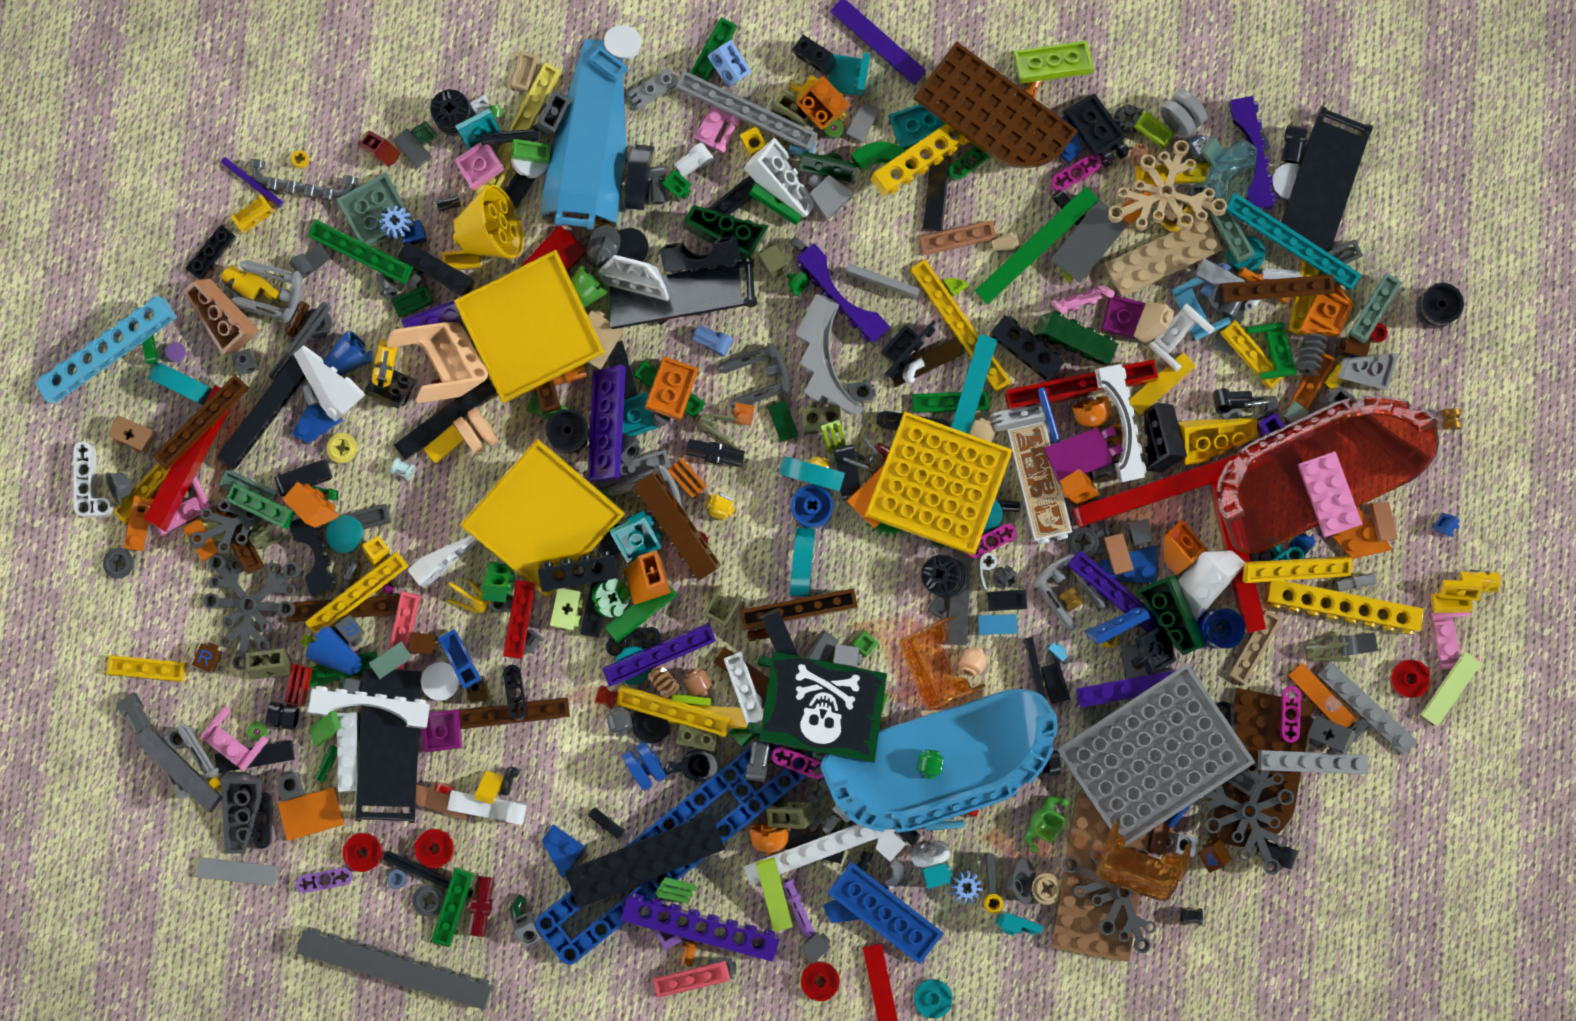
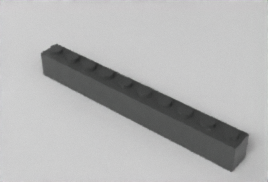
M310 927L302 932L296 951L297 954L483 1010L487 1008L493 985L489 984L490 980L480 977L478 980L470 978V974L464 972L455 974L452 973L451 968L441 966L440 969L435 968L433 963L428 961H422V963L415 962V958L408 955H403V958L395 956L396 952L387 949L382 952L377 950V946L371 944L362 946L355 939L347 938V941L339 939L340 935L329 932L328 935H325L318 928Z

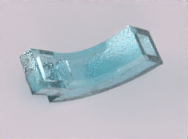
M1248 141L1228 147L1219 154L1210 166L1205 185L1215 191L1213 200L1220 198L1227 203L1228 185L1231 178L1241 169L1256 166L1257 148Z

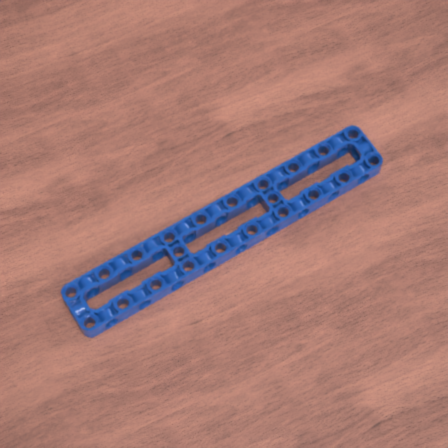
M770 744L768 757L781 745ZM751 745L627 846L666 831L667 829L664 827L666 819H672L675 823L674 827L687 823L729 789L741 805L716 824L718 829L721 825L729 827L730 832L727 836L720 835L723 843H725L807 777V775L785 768L756 792L744 777L751 758ZM806 751L803 755L810 758V754L813 751ZM799 757L793 762L795 768L801 769L804 767L805 761ZM808 760V766L804 772L809 773V769L814 771L820 765L817 764L816 767L811 766L812 761ZM727 770L735 771L736 777L734 780H726L725 772ZM782 776H788L791 780L790 785L782 787L779 779ZM745 785L748 788V793L745 796H739L737 793L738 786ZM698 794H702L705 797V803L700 806L694 801L695 796ZM752 800L760 803L758 811L750 810L749 803ZM705 858L664 875L670 879L679 880ZM658 877L642 883L629 895L633 893L641 894L644 896L643 899L650 901L652 898L658 897L656 895V891L660 886L657 881ZM571 890L536 919V928L564 964L572 965L625 923V921H621V914L626 897L572 939L567 936L561 927V924L580 909L572 900L573 893ZM543 918L550 919V928L546 929L541 925ZM598 924L605 925V934L600 935L597 933L596 927ZM567 949L575 951L574 959L570 960L566 957L565 952Z

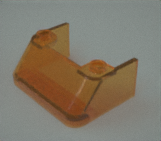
M955 615L935 622L900 640V649L923 702L929 709L938 708L986 687L983 683L971 688L966 678L958 677L955 679L940 643L944 642L947 638V632L943 624L956 619Z
M1116 819L1106 836L1096 867V877L1101 881L1158 901L1169 900L1188 871L1192 845L1187 844L1181 855L1169 852L1165 853L1161 859L1124 847L1126 839L1118 833L1120 820Z

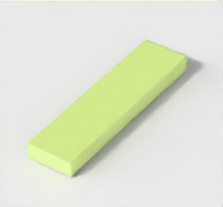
M1464 651L1420 715L1438 727L1482 663Z

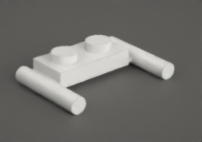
M1188 304L1184 305L1182 310L1173 318L1168 330L1157 336L1149 345V348L1176 372L1181 368V365L1168 353L1177 346L1195 326V323L1197 322L1209 334L1215 330L1211 324Z

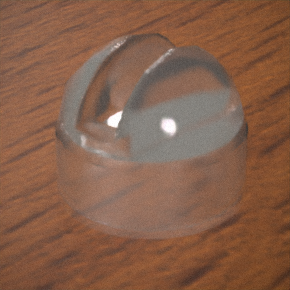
M1332 695L1327 698L1325 703L1327 710L1331 712L1339 710L1343 705Z

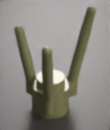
M709 412L708 415H701L697 425L698 428L710 433L729 447L738 449L737 446L728 441L729 437L715 429L717 425L715 418L729 421H738V418L718 415Z
M265 520L248 538L256 549L261 546L265 549L272 544L290 538L291 535L281 536L267 542L269 539L267 533L277 525L272 523L263 530L270 522Z
M1335 631L1315 640H1310L1308 644L1304 645L1306 657L1308 660L1312 659V662L1351 661V658L1320 656L1323 655L1324 650L1348 645L1347 642L1322 646L1321 643L1317 644L1336 634Z

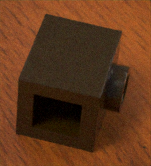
M481 676L482 680L466 688L470 704L491 699L485 676Z

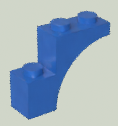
M455 629L438 638L464 689L482 680L471 656Z

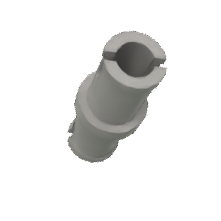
M1371 572L1360 576L1352 575L1351 578L1336 580L1335 584L1338 592L1354 588L1358 590L1363 586L1377 584L1375 573Z

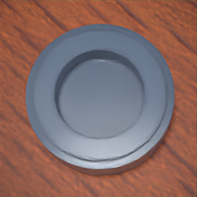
M394 869L389 872L387 883L391 888H402L407 883V875L401 869Z

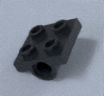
M393 370L389 386L383 387L384 380L380 379L377 386L371 379L365 388L364 394L399 409L408 402L411 391L416 385V379Z

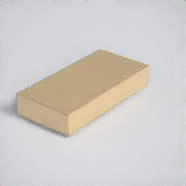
M524 51L520 52L511 80V88L529 92L539 60L538 55Z

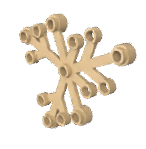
M1179 140L1174 144L1173 153L1175 157L1173 162L1168 152H1161L1158 157V162L1165 165L1169 171L1166 183H1164L1155 169V157L1149 154L1142 156L1140 167L1143 171L1149 173L1156 186L1139 180L1135 182V192L1129 191L1127 188H1120L1117 193L1119 200L1131 199L1137 202L1123 208L1118 205L1112 206L1109 209L1108 218L1111 222L1118 223L1123 219V216L1143 208L1140 217L1136 220V228L1138 230H1145L1151 206L1159 201L1157 210L1153 213V221L1161 223L1164 220V210L1168 203L1178 219L1177 226L1181 230L1186 231L1192 227L1193 217L1188 213H1183L1176 200L1190 204L1196 214L1195 219L1198 223H1204L1207 220L1208 214L1202 208L1211 210L1214 215L1220 216L1226 212L1227 203L1220 198L1213 200L1215 191L1212 188H1206L1204 192L1194 196H1188L1175 191L1173 184L1176 175L1184 171L1192 172L1196 167V162L1193 159H1187L1184 163L1180 164L1182 157L1188 154L1189 144L1184 140ZM1145 191L1148 193H1152L1153 195L1146 196L1141 193Z

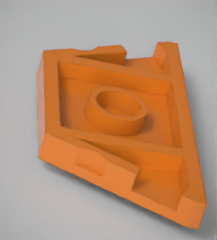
M1334 283V294L1315 295L1300 326L1299 333L1338 337L1341 334L1354 303L1345 295L1340 285L1337 287Z
M1357 505L1356 508L1362 525L1330 535L1345 554L1353 559L1393 549L1387 541L1378 542L1375 527Z

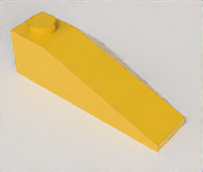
M1257 418L1204 419L1178 422L1187 457L1183 459L1185 465L1203 463L1212 456L1225 453L1227 449L1240 446L1257 438Z

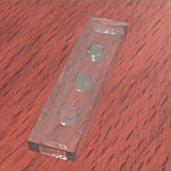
M1378 244L1361 252L1363 260L1378 284L1385 273L1398 279ZM1401 284L1390 302V306L1398 319L1416 309Z

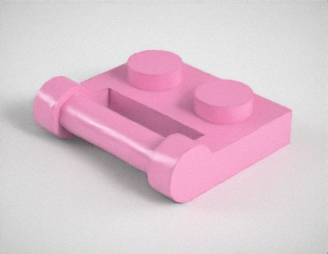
M711 106L694 139L724 154L727 149L726 145L733 132L742 121ZM725 121L730 122L720 143H716L715 140Z

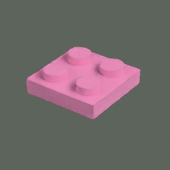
M481 142L455 159L457 166L473 191L505 170L490 144L482 146Z

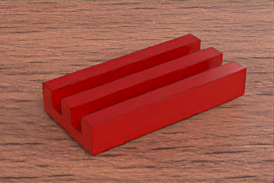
M296 663L292 664L285 702L298 704V706L305 705L312 668ZM303 670H304L305 672H304V677H303V682H302L301 679H302ZM301 688L299 700H297L299 689Z

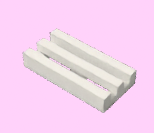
M1260 269V274L1264 279L1302 277L1296 270Z

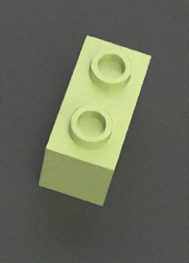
M564 588L557 589L550 626L575 631V627H579L581 616H578L579 608H583L585 597H582L581 592ZM569 604L573 611L566 615L563 609L564 607L567 608Z

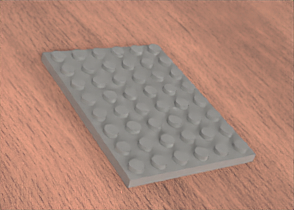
M1188 663L1057 748V751L1122 848L1255 763Z

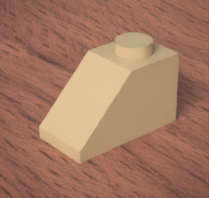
M1147 301L1134 337L1145 344L1168 330L1175 312L1166 304Z

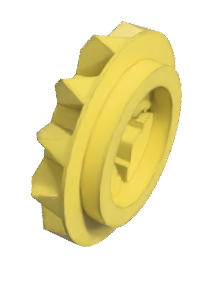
M347 433L335 434L327 443V454L337 463H348L355 457L358 451L357 442ZM344 441V446L350 450L343 451L341 455L340 450L335 447L341 446Z

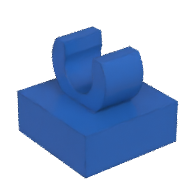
M1442 513L1432 528L1438 533L1454 537L1452 532L1455 528H1460L1458 525L1460 520L1456 516Z
M1302 529L1292 538L1289 546L1299 547L1305 556L1314 546L1316 540H1314V535L1308 536L1304 533L1305 529Z

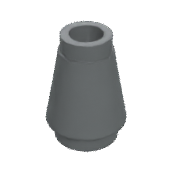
M377 272L380 295L384 299H391L397 296L398 287L394 280Z

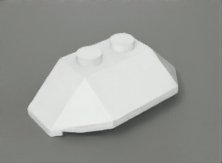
M614 255L598 271L603 285L666 301L669 300L659 270L653 265Z
M1233 551L1202 552L1178 580L1196 621L1243 569L1244 561Z

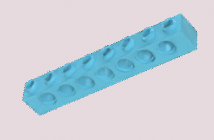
M160 296L152 297L147 301L146 305L133 310L129 317L119 320L112 329L105 330L99 338L89 341L85 348L72 353L68 360L58 363L51 372L41 375L35 384L46 402L56 404L174 321L177 316L166 299ZM153 312L154 316L149 320V316ZM138 323V328L134 331V326ZM122 334V335H123V338H122V340L119 342V340H118V339H119V336ZM107 345V350L103 352L104 346ZM92 356L91 362L88 363V358ZM76 366V372L73 374V368ZM61 377V382L58 385L57 381Z

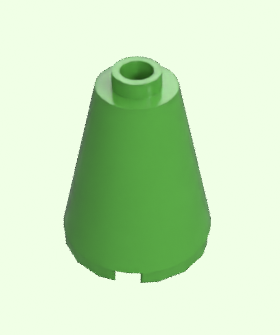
M581 265L571 281L585 308L605 296L608 291L593 274H587L588 269Z

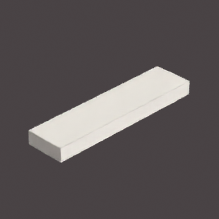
M742 652L723 658L746 724L748 725L749 722L761 724L763 710Z

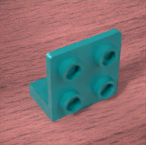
M863 53L862 58L833 54L836 63L830 70L828 81L843 94L864 97L870 54Z

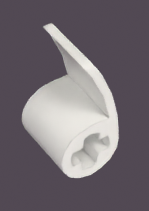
M985 553L979 559L978 571L983 591L988 590L983 578V571H991L997 565V558L992 553ZM987 557L990 558V561H993V564H990L989 567L986 566V563H983Z

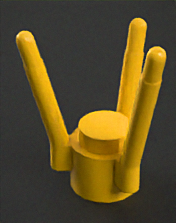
M466 578V581L480 596L476 595L473 597L449 582L448 585L472 601V606L449 598L446 600L447 602L468 609L476 614L479 612L483 614L486 611L490 601L482 600V591L469 578Z

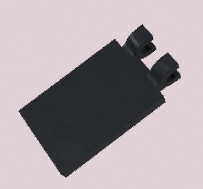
M1095 93L1063 112L1070 124L1078 130V135L1096 158L1100 155L1105 168L1112 165V161L1116 159L1111 153L1113 150L1116 149L1120 160L1127 156V152L1130 149L1124 143L1127 137Z

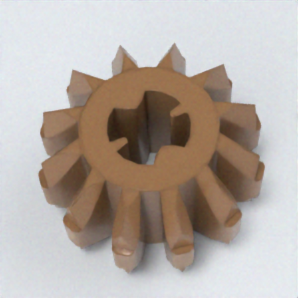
M659 665L657 668L655 667L648 674L649 680L665 698L673 696L679 689V684L662 665Z

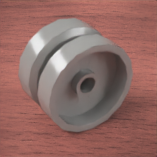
M1179 89L1172 95V100H1167L1160 106L1159 111L1164 121L1174 132L1184 138H1188L1195 131V126L1200 127L1207 120L1208 116L1202 104L1191 93L1184 89Z

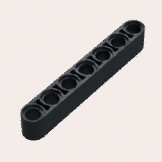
M295 356L291 358L218 453L216 459L233 471L238 467L306 377Z

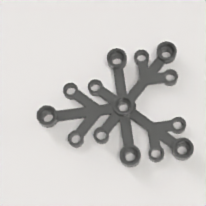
M213 555L208 561L209 567L212 570L219 571L224 579L216 576L211 577L209 580L210 586L213 588H232L240 600L220 598L217 594L208 593L203 598L204 606L210 609H216L218 606L239 608L232 615L223 619L222 623L226 628H233L236 625V621L244 615L243 623L227 636H223L220 639L221 646L229 648L233 645V641L241 635L239 655L235 656L232 661L235 669L246 670V653H248L250 635L257 643V648L260 651L269 650L271 647L270 642L264 640L252 624V617H254L263 632L272 631V622L267 621L259 610L279 612L280 615L285 617L294 614L295 606L292 602L282 601L280 604H272L261 601L272 592L285 593L288 596L296 594L297 588L295 585H282L289 578L293 579L299 576L300 567L295 563L289 562L285 564L283 573L279 577L277 575L281 571L280 565L276 563L269 564L267 586L255 596H248L238 584L239 573L243 569L241 564L237 569L234 567L235 563L239 562L238 559L232 560L230 564L232 570L230 573L225 566L226 561L222 556ZM217 560L221 561V565L219 567L216 566ZM273 566L277 567L276 572H272ZM294 567L296 571L294 574H291L290 570ZM218 579V585L214 586L213 581ZM292 587L293 592L289 594L288 588ZM212 598L216 599V603L214 605L210 603ZM249 602L253 603V607L251 609L248 608ZM286 606H290L288 613L285 612ZM228 619H231L232 624L230 626L227 625ZM265 623L269 624V628L267 630L264 629ZM226 638L229 639L228 645L224 644V640ZM263 642L267 644L265 649L261 648ZM242 659L245 660L244 666L240 665V661Z
M1254 763V771H1250L1248 768L1245 770L1260 779L1262 783L1253 797L1249 798L1248 802L1241 804L1227 798L1222 785L1214 789L1215 792L1211 791L1204 795L1212 800L1200 802L1198 809L1202 813H1207L1212 808L1226 805L1237 810V812L1219 819L1208 818L1204 823L1206 831L1217 833L1220 831L1221 826L1241 819L1236 831L1231 834V839L1236 843H1240L1244 839V832L1249 822L1252 830L1244 849L1239 852V858L1242 861H1249L1254 844L1257 842L1264 859V871L1267 874L1275 875L1280 870V864L1277 860L1272 859L1264 838L1275 842L1279 847H1285L1288 839L1284 835H1277L1259 827L1257 820L1268 824L1273 829L1280 826L1279 818L1270 817L1259 811L1277 804L1289 805L1293 802L1294 795L1290 790L1283 789L1278 792L1277 796L1257 803L1262 789L1271 785L1281 784L1283 776L1280 773H1274L1270 778H1267L1270 771L1261 770L1259 774L1257 771L1258 766ZM1276 775L1280 777L1278 783L1274 781V776ZM1284 793L1288 796L1286 801L1281 799ZM1203 803L1208 805L1206 811H1203L1201 808ZM1246 808L1251 809L1250 815L1245 813ZM1272 819L1277 821L1276 826L1271 825ZM1210 822L1215 823L1214 829L1209 828ZM1236 833H1239L1241 835V838L1238 841L1234 838V835ZM1280 837L1284 838L1283 845L1278 843ZM1244 851L1248 853L1247 859L1242 858ZM1269 863L1274 865L1273 870L1268 869Z
M1137 848L1133 851V862L1125 879H1123L1120 871V862L1117 859L1108 861L1107 865L1113 872L1115 883L1108 878L1102 861L1103 854L1101 851L1093 850L1090 853V858L1095 862L1098 874L1079 865V861L1075 857L1065 858L1063 868L1066 872H1077L1095 881L1084 886H1075L1073 894L1076 897H1083L1086 893L1104 887L1113 890L1102 895L1095 894L1091 897V903L1094 906H1101L1104 902L1115 899L1106 919L1099 923V931L1104 935L1114 933V920L1123 903L1128 919L1123 930L1118 932L1117 937L1121 942H1127L1130 939L1132 930L1136 939L1134 941L1135 950L1139 953H1147L1151 948V943L1147 938L1143 937L1140 927L1144 928L1147 933H1153L1156 930V924L1136 916L1130 900L1133 892L1150 887L1160 892L1163 897L1169 898L1173 894V889L1160 883L1168 880L1173 882L1181 881L1184 878V870L1179 866H1172L1168 869L1167 873L1158 875L1159 871L1163 869L1164 863L1160 859H1154L1151 862L1152 868L1147 879L1132 884L1140 865L1146 863L1149 859V853L1146 849ZM1095 852H1098L1100 855L1097 860L1093 858ZM1139 852L1143 854L1141 860L1137 859V853ZM1068 861H1072L1074 864L1071 869L1067 867ZM1112 861H1115L1117 863V867L1115 869L1111 867ZM1156 861H1159L1161 864L1158 869L1154 866ZM1174 870L1178 872V876L1176 878L1172 876V872ZM1079 887L1083 890L1081 895L1076 893V889ZM1121 888L1126 889L1125 895L1120 894ZM1165 888L1170 890L1169 895L1164 894ZM1097 896L1100 898L1099 904L1094 903V898ZM1105 923L1109 924V930L1107 931L1103 929ZM1149 923L1153 925V929L1151 931L1147 930V925ZM1123 932L1127 934L1125 940L1121 939V933ZM1140 941H1143L1145 944L1142 949L1138 947Z

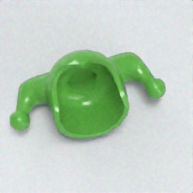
M1046 796L1041 808L1032 814L1030 826L1024 834V840L1030 846L1032 853L1035 854L1039 851V848L1033 841L1035 838L1039 837L1051 843L1060 834L1065 824V818L1054 811V804L1067 806L1069 803L1067 798L1061 799L1055 796Z

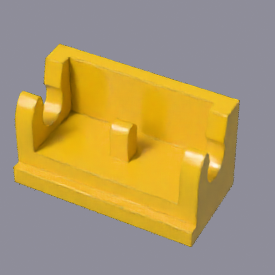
M261 194L258 195L259 198L235 215H230L243 234L274 213V210Z

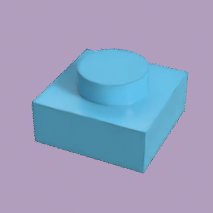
M1052 643L1047 648L1060 663L1068 657L1065 654L1067 650L1059 643L1057 645Z

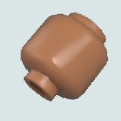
M694 668L684 675L683 684L691 696L703 697L709 693L708 689L712 683L704 670Z

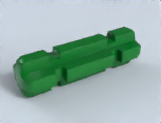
M334 745L329 746L328 754H325L319 767L320 770L315 775V779L320 782L325 781L326 774L329 773L335 761V756H337V747Z

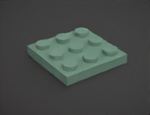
M386 172L336 199L358 240L370 246L388 237L386 232L381 230L383 225L379 223V220L385 219L381 214H388L387 207L393 211L394 206H398L399 210L405 208V213H409ZM395 219V222H392L393 225H397V222L399 223V220Z

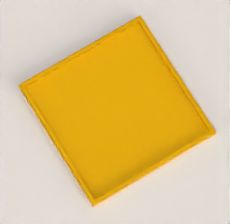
M557 250L454 300L502 404L606 354Z
M537 438L460 523V526L527 582L536 583L535 588L549 598L555 590L541 591L537 571L538 566L547 561H552L554 564L559 563L560 559L571 557L572 560L579 559L580 555L589 554L610 529L625 515V512ZM560 569L553 572L556 578L564 576V572Z

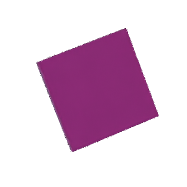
M1117 295L1109 297L1101 331L1138 340L1134 337L1146 303L1125 297L1121 298Z
M459 709L429 713L427 728L422 729L424 753L463 748Z

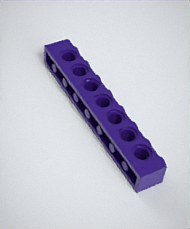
M627 894L621 914V921L773 962L779 937L772 930L765 929L763 932L757 930V927L754 925L746 924L742 926L738 925V921L732 919L723 921L714 914L705 916L701 915V912L696 909L690 908L687 911L681 909L682 906L671 903L669 906L662 904L663 901L652 898L650 901L643 899L644 896L641 894ZM642 906L649 908V912L646 915H641L638 912ZM662 911L668 913V917L665 920L657 918L658 914ZM679 917L687 918V922L684 925H678L676 921ZM698 922L706 924V927L701 931L695 928ZM723 927L725 931L722 935L717 936L714 934L716 928ZM737 932L743 933V938L739 941L733 939L734 934ZM756 937L762 939V943L758 946L752 945V941Z

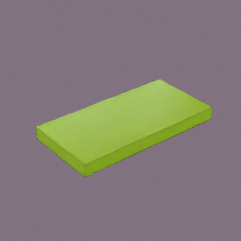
M1087 40L1013 51L1020 84L1094 73V65Z

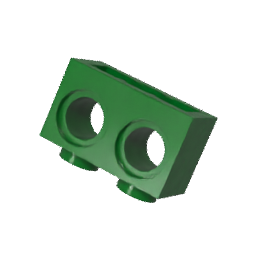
M489 561L482 584V600L506 602L507 595H511L512 583L515 582V572H512V568L506 563Z

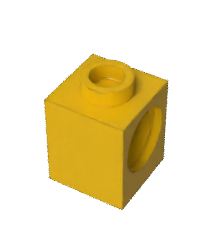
M757 126L740 134V140L750 159L766 145ZM752 141H757L759 146L753 148L749 144Z
M379 535L362 545L364 555L374 568L391 556L389 548Z

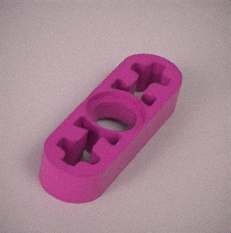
M1089 155L1056 174L1051 181L1052 189L1054 191L1058 189L1065 191L1096 173L1101 166L1099 157L1095 158L1094 155ZM1089 160L1091 162L1095 161V168H1093L1092 166L1088 167L1086 169L1087 173L1085 174L1084 167H1086L1089 164ZM1078 169L1081 172V176L1073 178L1071 170ZM1064 174H1067L1068 180L1063 183V187L1060 185L1056 186L1057 179L1062 181L1066 178Z
M1005 524L982 535L979 545L981 544L983 548L976 550L975 556L965 553L966 556L971 559L978 558L1013 540L1016 537L1015 527L1011 524ZM1005 529L1010 530L1009 538L1008 536L999 538L998 535L1004 533ZM988 536H992L995 539V544L992 547L986 544Z
M1295 686L1286 687L1281 693L1280 736L1287 743L1297 741L1300 736L1301 692ZM1290 689L1292 693L1296 694V697L1292 698V703H1296V707L1292 705L1286 706V703H1290V697L1286 695L1290 692ZM1288 709H1293L1296 713L1293 720H1289L1285 716ZM1285 722L1295 723V726H1291V732L1295 734L1291 736V740L1289 736L1285 735V732L1289 731V725L1285 726Z
M783 747L776 748L772 753L773 761L780 766L815 779L823 777V773L815 776L814 771L810 769L809 773L804 772L808 766V760L812 761L811 766L816 767L817 764L821 765L822 762ZM780 751H784V755L787 757L790 756V753L794 754L790 761V766L786 765L787 760L782 759L781 762H778V757L775 754L780 753ZM797 757H801L805 761V765L801 769H797L793 765V761Z

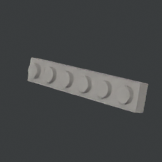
M1331 661L1316 675L1402 755H1405L1417 742L1413 736Z
M1258 750V770L1368 774V755L1340 754L1339 756L1334 753Z

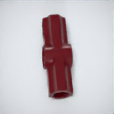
M477 876L475 893L470 905L471 918L468 935L485 937L488 916H490L493 899L491 897L495 878Z

